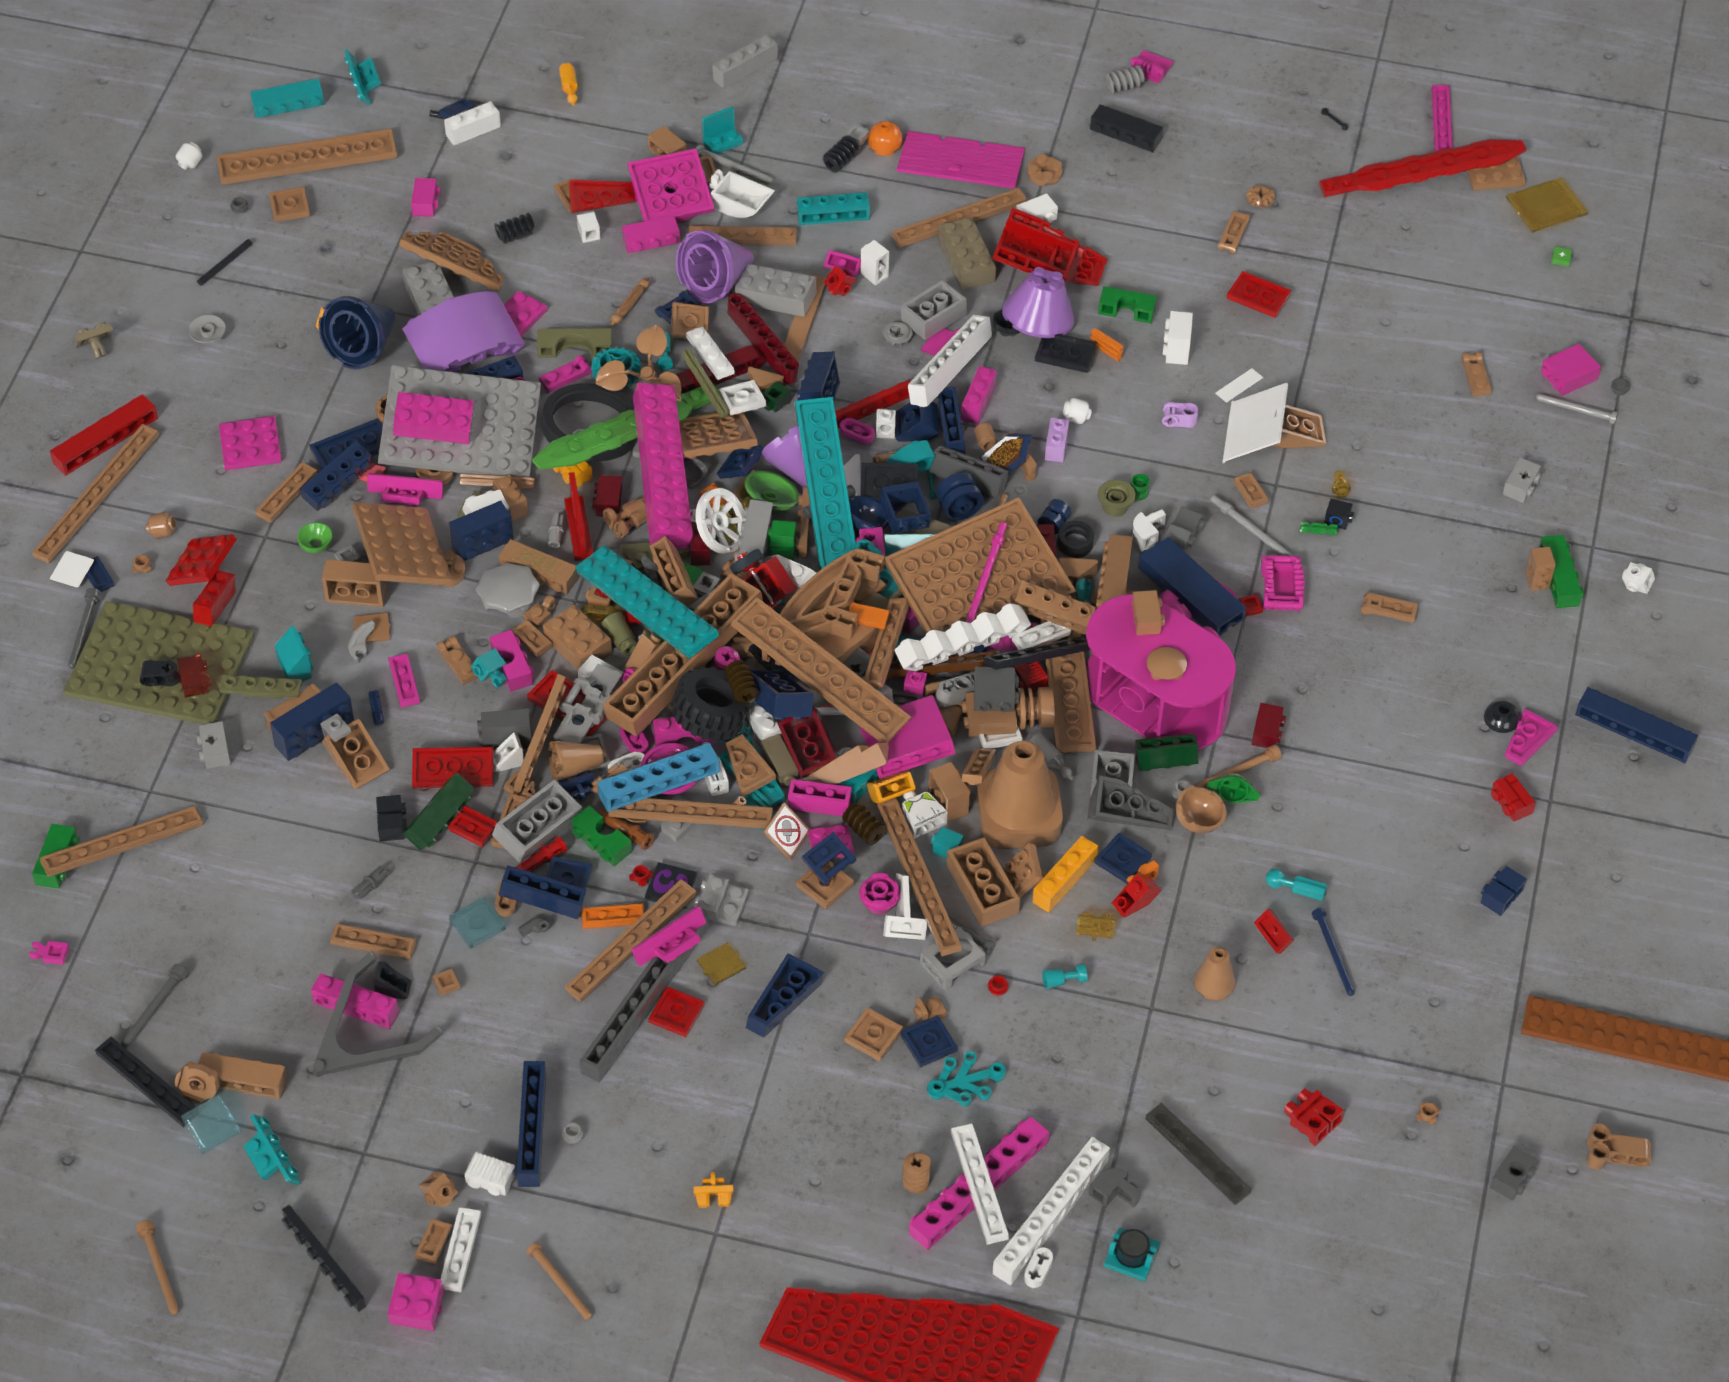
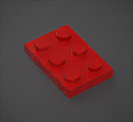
M1242 271L1228 291L1226 299L1276 318L1291 296L1292 290Z

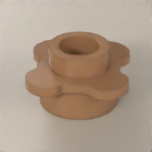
M138 555L132 560L134 564L132 572L148 573L151 571L150 563L152 559L150 557Z
M1421 1103L1416 1119L1428 1122L1430 1125L1436 1124V1116L1440 1113V1109L1433 1103Z

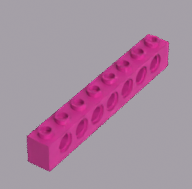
M1031 1116L1026 1121L1022 1120L1011 1134H1006L1000 1141V1144L990 1148L984 1157L994 1191L1048 1144L1049 1131ZM964 1173L956 1179L955 1184L950 1188L946 1187L937 1200L930 1201L925 1210L920 1215L916 1214L909 1222V1235L926 1250L933 1247L975 1209ZM945 1207H950V1208H952V1209H951V1210H946V1209H944V1208H945ZM929 1221H936L937 1223L932 1224Z

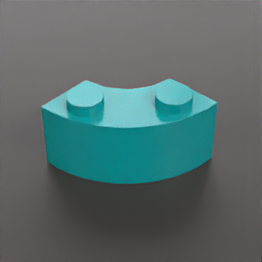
M927 440L913 441L889 456L886 463L919 465V473L930 469L935 455Z

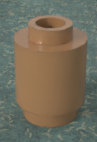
M981 423L974 429L979 447L984 451H988L996 444L997 439L991 424Z

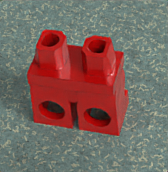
M1304 1088L1297 1097V1100L1302 1104L1298 1106L1293 1101H1290L1284 1108V1113L1291 1118L1290 1125L1309 1137V1142L1314 1146L1320 1143L1328 1135V1132L1333 1131L1343 1120L1344 1110L1327 1097L1322 1096V1093L1318 1090L1312 1093Z

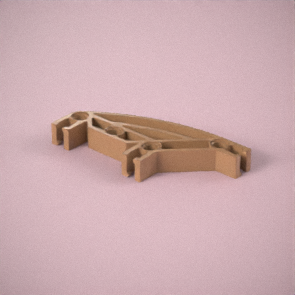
M854 549L842 555L812 576L793 595L779 615L813 641L829 635L851 641L853 630H856L858 624V614L849 611L851 602H853L859 590L861 578L878 582L880 578L879 573L883 572L884 556L862 549ZM828 598L824 608L815 611ZM762 650V660L769 662V655ZM775 660V664L781 666V664Z

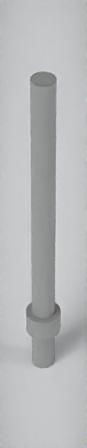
M1216 495L1212 496L1210 501L1218 506L1220 511L1226 516H1231L1281 556H1294L1235 511L1231 504L1222 501Z

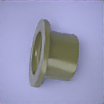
M1108 480L1098 489V499L1102 504L1103 511L1110 516L1118 517L1124 515L1128 511V507L1135 501L1136 493L1134 488L1123 480Z

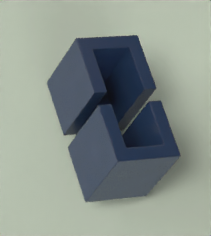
M1505 866L1502 871L1498 870L1495 873L1490 885L1487 883L1483 887L1480 903L1502 916L1511 905V901L1514 902L1523 892L1527 878Z

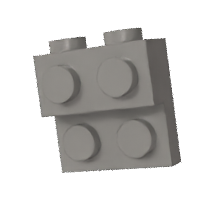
M709 875L708 880L704 879L702 882L701 891L703 893L701 896L696 897L694 907L699 906L703 912L708 913L709 920L737 927L749 895V889L730 885L729 879Z

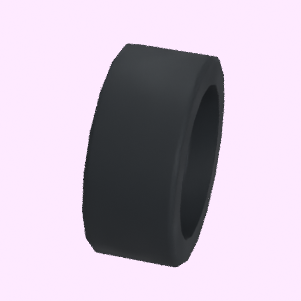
M1069 521L1060 527L1057 544L1063 554L1069 557H1082L1092 550L1094 532L1088 524L1082 521ZM1069 534H1080L1087 541L1082 544H1071L1064 538Z

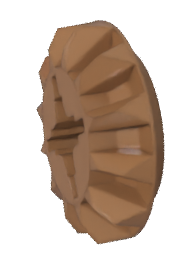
M1261 184L1259 187L1254 185L1253 188H1249L1246 198L1251 205L1263 208L1270 206L1274 202L1275 195L1273 190H1269V186L1262 187Z

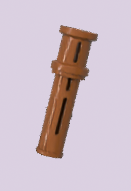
M604 808L600 810L599 814L603 816L605 824L615 830L618 829L631 842L640 845L641 849L648 850L654 841L652 833H646L641 830L640 826L630 825L621 818L609 817L607 810Z

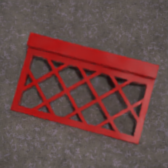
M569 472L571 497L564 498L574 560L579 561L585 560L592 555L593 549L583 496L578 495L575 473Z

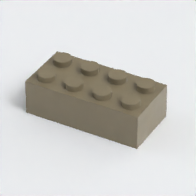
M973 218L938 225V242L960 289L963 290L995 282L996 266Z

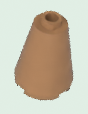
M551 741L549 743L548 751H552V756L548 757L551 775L553 778H556L555 781H560L601 766L603 761L606 760L605 750L601 749L600 745Z
M1215 947L1209 951L1194 976L1196 991H1199L1208 1000L1217 1001L1227 998L1234 991L1236 985L1230 955L1222 947Z

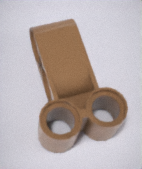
M1604 1124L1592 1126L1586 1141L1590 1148L1586 1159L1590 1168L1600 1170L1605 1166L1606 1162L1645 1167L1651 1164V1142L1648 1139L1610 1134V1130Z

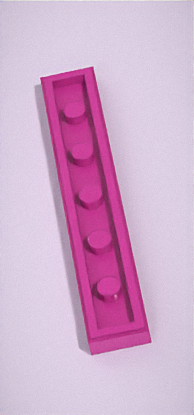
M1432 85L1434 152H1437V150L1453 148L1449 85Z

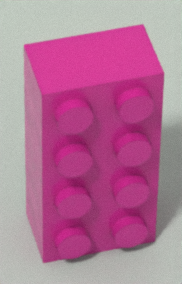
M398 392L393 436L469 444L474 400Z

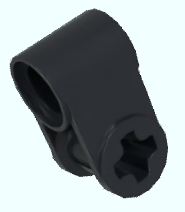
M146 660L142 663L140 683L145 686H174L180 681L177 666L173 661Z

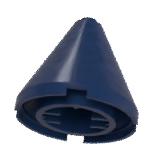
M341 296L327 303L323 308L325 310L323 316L319 318V334L327 353L332 359L337 358L343 363L342 366L349 369H362L373 364L379 358L394 324L395 314L393 310L389 307L352 296Z

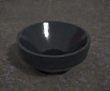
M1002 310L994 314L993 326L1001 335L1006 337L1021 333L1012 327L1013 324L1009 320L1006 321L1004 319Z
M1495 701L1487 706L1484 713V721L1493 731L1509 733L1517 728V724L1520 721V712L1510 702ZM1505 707L1509 710V713L1502 714L1498 709Z

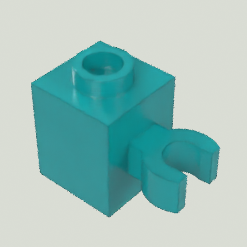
M495 648L477 657L470 666L481 682L491 678L496 688L502 686L503 682L507 680L506 676L500 672L503 669L502 665H506V663Z

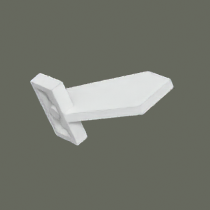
M896 873L895 882H897L900 888V898L895 905L896 916L885 915L883 936L925 940L926 919L910 916L909 877L902 873Z

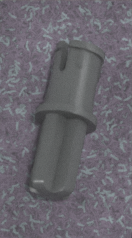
M378 866L369 876H364L363 881L352 890L353 896L361 899L371 889H376V885L388 876L387 870L382 872L384 867Z

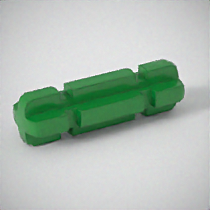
M1302 521L1300 524L1301 533H1308L1310 531L1311 534L1326 535V533H1329V535H1337L1338 526L1336 524L1327 525V523L1316 522L1309 524V522Z

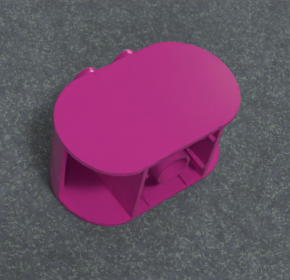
M1133 594L1118 596L1106 601L1092 614L1086 630L1087 644L1093 653L1086 663L1090 701L1146 739L1195 733L1198 751L1210 746L1223 734L1228 722L1236 670L1235 659L1230 648L1220 639V636L1214 629L1208 626L1202 628L1191 621L1181 608L1177 606L1169 607L1163 602L1160 613L1164 614L1165 625L1161 626V633L1136 635L1132 611ZM1161 647H1170L1180 651L1187 661V668L1183 673V677L1178 680L1153 679L1151 672L1147 668L1148 655L1153 650Z

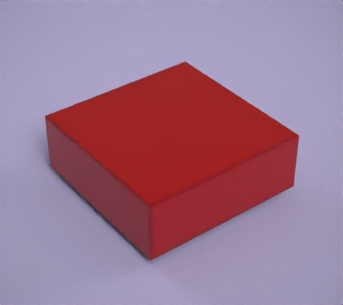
M1257 594L1238 598L1246 607L1245 617L1263 613V607Z

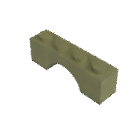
M611 328L537 329L538 358H556L562 350L569 347L585 348L593 357H596L597 353L602 352V349L608 350L609 346L612 348Z

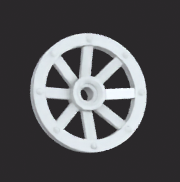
M716 488L705 492L699 499L696 507V524L702 540L710 549L717 553L726 554L738 550L739 536H743V533H741L742 521L746 522L741 502L732 492L723 488ZM712 497H714L713 510L709 504ZM722 497L728 502L719 512L720 499ZM733 507L736 517L728 518L726 514ZM705 511L708 515L707 519H705ZM738 523L737 534L728 528L729 524ZM724 534L734 540L732 544L728 545ZM716 535H717V537H718L720 543H718L717 541H715V536H716Z

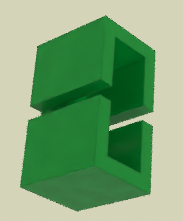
M773 520L772 528H768L767 539L771 540H768L767 550L771 552V556L780 555L794 561L796 522Z

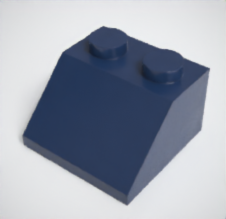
M932 401L928 407H920L908 403L896 411L897 441H923L939 433L938 405Z

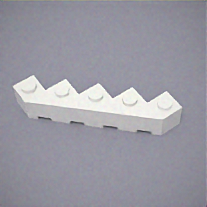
M1009 603L1003 606L1002 610L997 614L987 612L979 614L972 623L957 621L946 632L931 630L920 641L905 639L894 650L903 669L918 671L923 669L922 665L932 662L935 665L947 661L950 655L958 653L961 656L973 652L974 647L982 644L984 647L999 643V639L1005 636L1013 638V635L1023 632L1031 624L1022 606Z

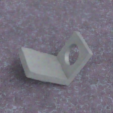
M338 714L320 723L324 738L329 735L334 742L352 732Z

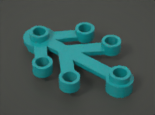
M967 1051L964 1054V1062L955 1079L947 1081L950 1073L956 1069L957 1065L955 1058L947 1057L944 1060V1068L938 1079H933L928 1083L927 1093L935 1100L947 1097L959 1102L964 1107L971 1104V1094L979 1096L981 1100L986 1101L991 1098V1088L988 1086L978 1087L971 1083L988 1078L995 1082H1000L1006 1076V1068L1003 1064L996 1062L989 1069L967 1075L971 1066L976 1063L977 1058L973 1051ZM947 1063H953L954 1065L948 1066ZM959 1088L967 1092L959 1094L951 1089ZM985 1091V1092H988L989 1094L983 1095L982 1092ZM965 1097V1098H968V1100H967V1101H963L962 1098Z

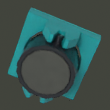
M1119 1227L1117 1233H1114L1113 1240H1111L1104 1267L1145 1282L1159 1249L1160 1242L1148 1238L1144 1232L1138 1229L1126 1230Z

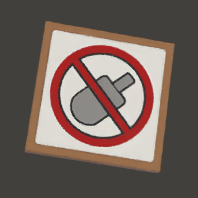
M782 803L763 833L791 860L807 837L808 830L810 829L785 803Z

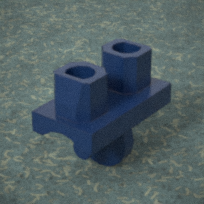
M582 772L576 778L560 780L559 785L573 799L580 798L583 801L586 800L585 795L593 793L590 788L593 786L594 775L592 772Z

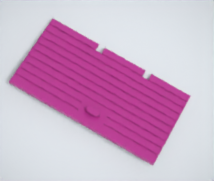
M913 131L907 132L896 172L1015 189L1025 148L985 142L983 146L980 145V141L947 136L945 140L940 139L941 135Z

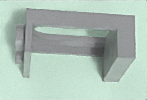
M961 927L955 929L961 945L969 954L948 968H945L934 956L940 952L936 942L920 951V964L945 991L952 987V980L971 967L978 963L981 967L985 966L986 953L981 946H977L972 936Z

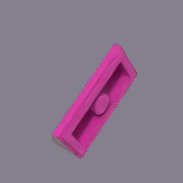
M828 250L823 267L833 270L837 265L846 268L853 276H858L861 271L860 258Z

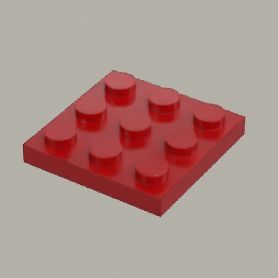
M233 534L190 540L183 554L179 556L178 562L170 570L166 582L169 586L211 581L236 542V537Z

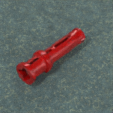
M556 836L554 841L546 846L542 845L536 854L515 868L531 872L546 861L551 862L552 856L555 857L561 852L565 853L567 846L559 836Z

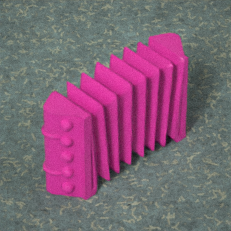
M1273 554L1261 556V573H1263L1262 577L1265 582L1263 609L1274 611H1299L1303 609L1305 576L1302 564H1300V556H1278Z

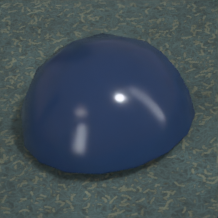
M855 496L849 499L854 531L859 533V529L882 527L883 531L889 523L880 501L867 496Z

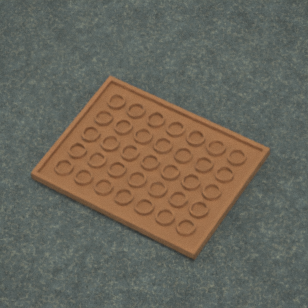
M1019 497L884 557L885 565L902 594L907 598L909 606L925 633L931 630L946 632L953 623L957 621L966 622L992 547V538L996 535L1001 522L1007 524L1003 536L1004 542L1002 547L999 548L976 617L983 612L997 614L1006 604H1013L1022 580L1025 582L1031 581L1036 586L1042 588H1050L1061 595H1075L1076 590Z

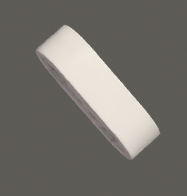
M1048 1248L1036 1249L1025 1270L1024 1281L1031 1288H1038L1043 1284L1052 1266L1053 1254ZM1046 1256V1260L1040 1265L1039 1258ZM1035 1271H1038V1277L1032 1280L1031 1276L1034 1275Z

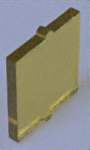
M728 942L697 959L698 964L704 970V975H707L715 986L746 969V966L739 958V954L734 952Z

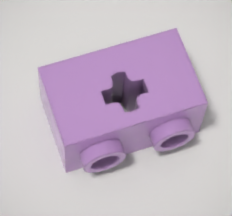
M1050 419L1045 460L1063 463L1069 420Z

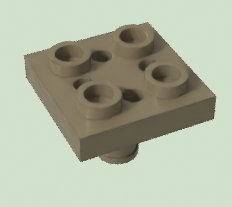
M103 322L95 325L94 329L88 330V328L77 331L73 341L75 347L79 348L90 344L95 359L100 358V354L101 357L106 356L107 354L101 340L111 337L113 332L111 323L106 324Z

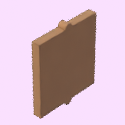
M388 613L354 616L353 631L362 623L371 620L375 623V629L367 637L366 643L390 640L389 629H391V624H389Z

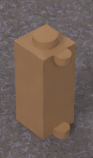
M645 629L623 672L628 668L638 669L664 640L655 632L651 633Z

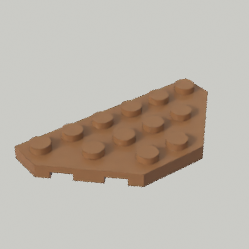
M404 232L399 246L403 247L404 250L412 251L423 259L434 261L437 265L449 268L458 275L462 274L473 282L485 285L490 290L499 292L504 281V277L494 271L495 267L488 258L484 259L481 256V250L478 247L446 232H439L438 235H432L431 232H419L418 235Z

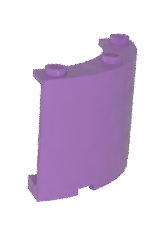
M487 290L455 298H447L443 303L432 307L416 318L410 319L407 325L402 328L424 369L457 373L461 370L460 367L468 362L472 365L486 359V355L494 354L495 357L503 355L514 356L525 346L497 292H488Z

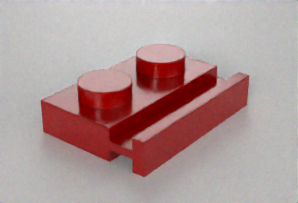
M464 805L463 810L452 820L448 829L450 832L483 848L492 837L498 822Z

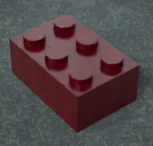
M812 706L811 717H804V719L789 717L777 723L798 772L803 779L839 757L820 712L814 706Z

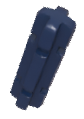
M370 691L368 695L373 722L375 725L384 724V716L379 691Z

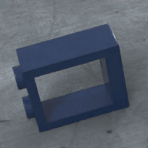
M918 481L881 487L880 502L893 534L930 527L931 513ZM914 500L919 515L896 518L891 504Z

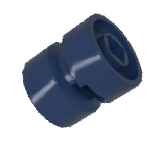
M1053 499L1038 518L1037 524H1054V534L1056 535L1060 527L1070 517L1071 509L1064 501Z

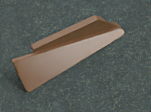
M876 743L871 747L858 745L805 777L802 781L835 785L883 766L888 761L889 746L887 743Z

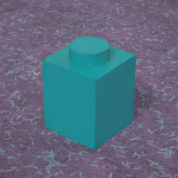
M941 827L938 833H934L931 840L933 854L947 859L948 850L963 845L964 835Z

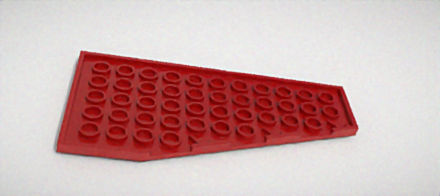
M787 1287L762 1336L759 1346L847 1382H1037L1057 1338L1059 1327L993 1303L991 1305L955 1303L954 1300L889 1298L878 1294L852 1292L850 1294L815 1292L814 1289Z

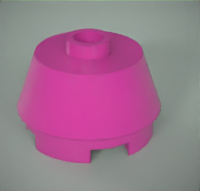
M872 874L871 878L863 881L860 887V899L871 913L878 915L888 913L900 898V888L897 882L888 877V874Z

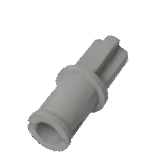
M559 513L553 515L552 524L548 530L550 533L548 546L552 549L560 547L561 535L564 533L562 528L564 516Z

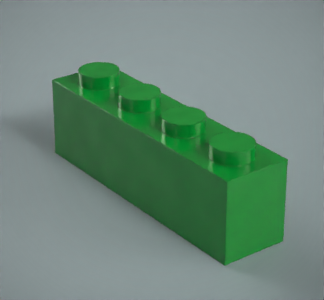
M1564 535L1541 537L1539 548L1550 547L1556 564L1550 584L1556 608L1579 606L1580 600L1584 596V591L1579 586V574L1574 569V558L1570 556L1569 543L1566 542Z

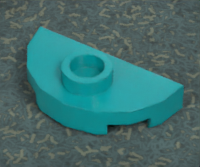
M1082 578L1077 580L1074 587L1080 602H1091L1093 583L1089 579L1085 580Z

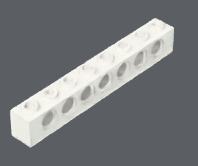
M1091 1137L994 1260L993 1275L1009 1285L1013 1284L1030 1262L1036 1249L1041 1248L1109 1161L1110 1147Z

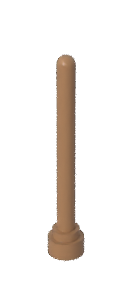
M1277 745L1269 746L1263 754L1194 784V787L1206 788L1209 780L1219 778L1222 774H1238L1265 761L1275 762L1282 758L1281 752Z
M143 1220L136 1225L138 1236L145 1239L169 1311L172 1315H176L179 1312V1308L153 1238L155 1232L153 1221Z

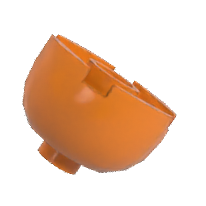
M880 121L871 127L868 135V147L870 150L872 148L874 153L886 156L894 154V151L897 149H901L903 138L901 130L896 124L889 121Z

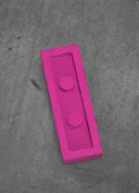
M408 654L388 657L400 708L420 704Z

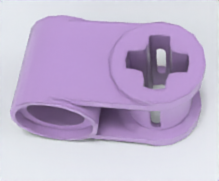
M1167 402L1163 405L1164 416L1162 417V423L1165 426L1192 428L1197 425L1198 407L1195 404Z

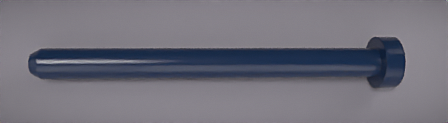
M1325 908L1315 909L1311 913L1312 917L1319 923L1347 994L1353 996L1355 990L1325 919L1327 915Z

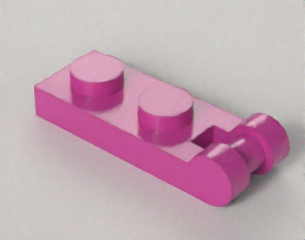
M579 355L574 361L540 376L539 382L548 393H551L589 375L592 372L591 365L586 363V359L582 355Z

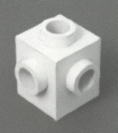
M1630 562L1628 568L1623 572L1622 579L1628 590L1647 594L1655 580L1652 568L1641 563L1635 564Z

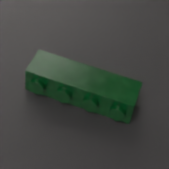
M456 772L448 778L404 831L403 835L419 850L426 846L430 848L437 840L435 837L437 833L441 834L449 826L447 821L450 818L454 819L461 811L458 809L461 804L465 805L472 798L470 793L475 788Z

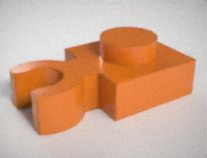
M1155 860L1148 864L1145 863L1138 869L1137 874L1149 875L1154 880L1158 877L1159 865ZM1131 875L1127 878L1128 883L1134 878L1135 875Z

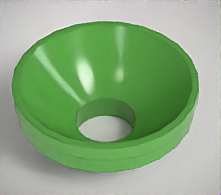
M313 522L304 525L299 530L297 539L299 546L304 551L319 553L330 547L333 534L330 527L326 524ZM314 541L322 543L318 547L311 546V543Z

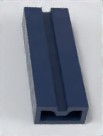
M1169 537L1158 541L1153 547L1144 550L1139 555L1138 568L1164 592L1169 590L1179 598L1178 601L1188 608L1192 618L1202 627H1211L1221 636L1227 632L1230 626L1234 627L1245 619L1246 607Z

